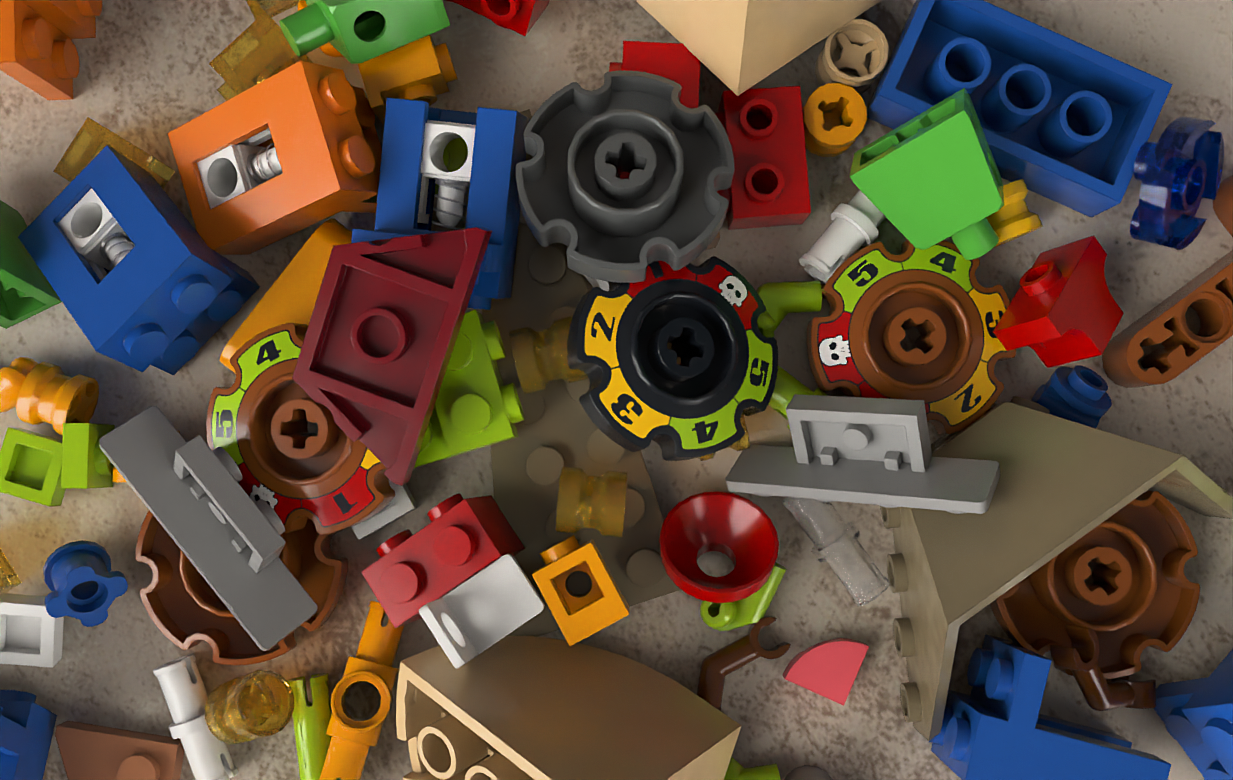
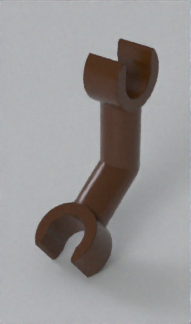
M764 616L757 623L750 625L747 635L710 654L703 660L697 689L699 697L721 711L726 675L759 657L777 659L789 650L791 644L787 642L780 643L772 649H764L759 644L758 635L760 630L775 622L776 617Z
M1065 625L1066 632L1071 639V648L1050 645L1054 663L1060 668L1071 670L1087 704L1092 709L1106 711L1122 707L1135 709L1156 707V680L1129 681V676L1127 675L1113 678L1111 682L1107 683L1097 663L1100 644L1098 636L1093 629Z

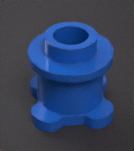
M81 540L67 543L57 548L47 558L43 567L44 581L49 589L53 591L45 597L44 603L47 613L54 618L69 616L80 619L83 626L93 627L103 623L108 617L107 609L116 597L125 594L128 589V583L124 574L120 571H111L109 554L104 547L95 542Z

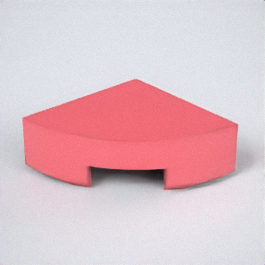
M837 638L818 643L797 654L790 661L782 676L792 683L844 706L869 646L863 642L848 638Z

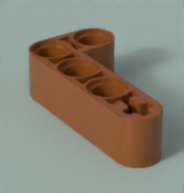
M1232 175L1221 181L1216 187L1212 199L1213 209L1218 219L1233 237ZM1233 250L1111 339L1102 355L1103 369L1110 380L1116 385L1125 388L1164 384L1176 378L1233 336ZM1188 307L1194 309L1200 318V329L1197 335L1191 332L1186 324L1185 314ZM1162 344L1165 348L1156 349L1143 358L1141 364L1144 369H1142L1137 362L1144 355L1142 347Z

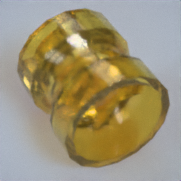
M573 316L554 320L550 328L540 332L535 331L529 326L509 331L514 362L524 394L545 390L549 381L563 379L568 383H574L589 379L583 371L579 369L572 370L568 366L567 341Z
M562 467L558 491L556 532L577 533L584 527L595 528L602 536L622 537L628 472L607 471L600 477L589 476L582 468Z
M256 670L217 685L209 694L206 702L205 720L210 732L218 740L228 744H242L256 738L272 736L283 730L291 720L294 711V694L290 684L281 674L272 670ZM239 709H241V712L246 717V719L242 718Z

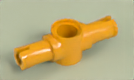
M376 601L369 602V611L355 658L348 657L343 677L336 684L331 694L330 706L332 714L326 734L332 737L319 780H337L338 778L341 780H360L370 746H377L383 722L392 709V691L399 670L393 668L404 625L395 628L389 619L386 627H382L386 612L381 604ZM359 682L373 684L378 689L381 697L378 712L368 720L353 718L347 712L345 706V696L348 690Z

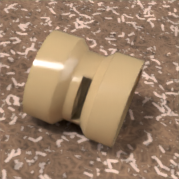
M853 19L830 34L815 63V75L819 85L842 83L853 87L862 95L871 87L888 60L889 46L885 34L877 25L863 19ZM843 69L854 70L855 72H847Z

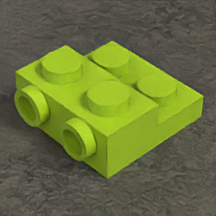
M476 309L466 312L414 468L519 437L515 423L524 421L525 417L514 383L503 385L496 360L506 358L498 326L495 320L485 323L483 315Z

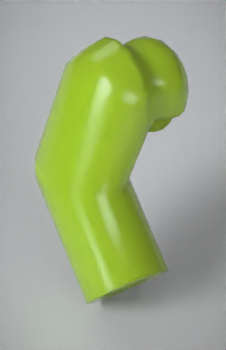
M819 280L767 282L760 285L756 290L766 307V311L760 314L757 320L760 332L766 337L775 336L774 331L788 313L821 311L822 289Z

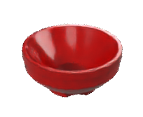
M721 491L699 493L679 502L666 516L659 539L662 564L674 584L688 595L714 603L735 602L757 592L768 581L775 567L779 549L777 531L771 519L762 508L749 499ZM707 552H721L731 559L734 569L725 576L713 577L705 574L699 568L697 560Z

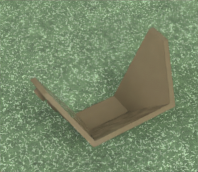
M1013 396L1010 402L994 403L972 424L952 434H945L931 444L932 457L999 462L1001 476L988 511L983 514H954L943 510L909 507L886 508L880 506L884 527L886 529L893 528L895 554L887 555L886 566L890 589L892 593H899L902 618L894 619L893 634L898 656L900 658L906 657L909 682L900 684V701L905 721L907 723L913 722V727L928 741L938 735L942 729L960 625L1147 490L1158 491L1166 499L1204 516L1233 519V498L1227 493V490L1217 485L1184 455L1050 415V411L1046 407L1018 396Z

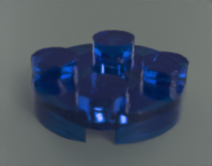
M1182 116L1168 125L1157 143L1146 141L1141 146L1134 164V177L1137 181H1142L1139 203L1130 224V234L1133 239L1145 241L1156 246L1182 250L1190 245L1198 236L1207 219L1194 216L1202 198L1215 200L1223 171L1224 139L1222 133L1209 131L1216 124L1215 122L1208 119Z

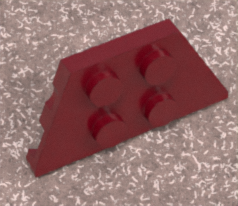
M474 227L333 245L292 379L315 402L325 405L331 411L334 422L353 442L359 439L387 468L384 474L388 479L400 486L410 481L492 230L487 228Z

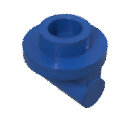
M1081 365L1075 366L1074 369L1065 366L1058 367L1047 383L1038 388L1031 400L1046 407L1050 411V415L1093 428L1098 426L1100 418L1112 406L1111 399L1106 392L1108 385L1105 380L1093 370Z

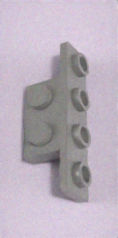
M795 394L786 408L794 447L747 445L725 478L728 491L755 494L762 497L783 496L815 499L820 502L840 501L874 504L886 508L909 507L943 510L954 514H983L988 511L1001 475L999 462L932 457L924 400Z
M157 406L148 407L101 437L99 444L102 452L262 651L270 650L316 613V603L279 558L286 543L280 536L285 532L281 519L264 500L260 499L255 503L251 500L238 483L243 479L240 469L223 448L217 447L211 450L200 435L186 443Z

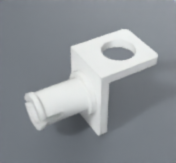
M506 554L442 598L425 604L419 609V613L453 666L458 669L542 612L545 604L514 556Z

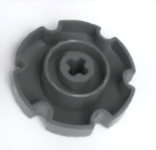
M606 72L604 74V85L597 90H585L577 82L563 87L540 106L527 124L523 133L525 151L534 157L528 161L516 164V182L522 214L528 228L541 246L547 247L557 242L568 246L566 251L567 266L571 270L587 277L607 282H643L646 279L647 266L650 263L664 261L673 270H679L707 249L721 229L729 202L716 191L731 187L735 170L732 147L722 123L709 106L702 105L692 109L680 103L682 89L680 84L646 72ZM621 172L630 173L629 179H621Z

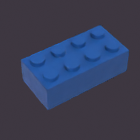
M916 0L869 102L867 118L894 130L965 88L971 98L1001 178L1010 182L1024 179L1028 190L1092 218L1121 203L1173 84L984 0Z

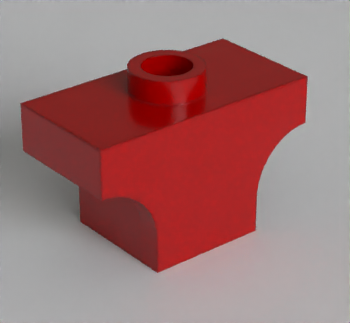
M1094 235L1040 253L1032 268L1021 277L1019 281L1020 288L993 331L1007 351L1029 346L1047 368L1103 354L1124 313L1108 289L1104 272L1107 253Z

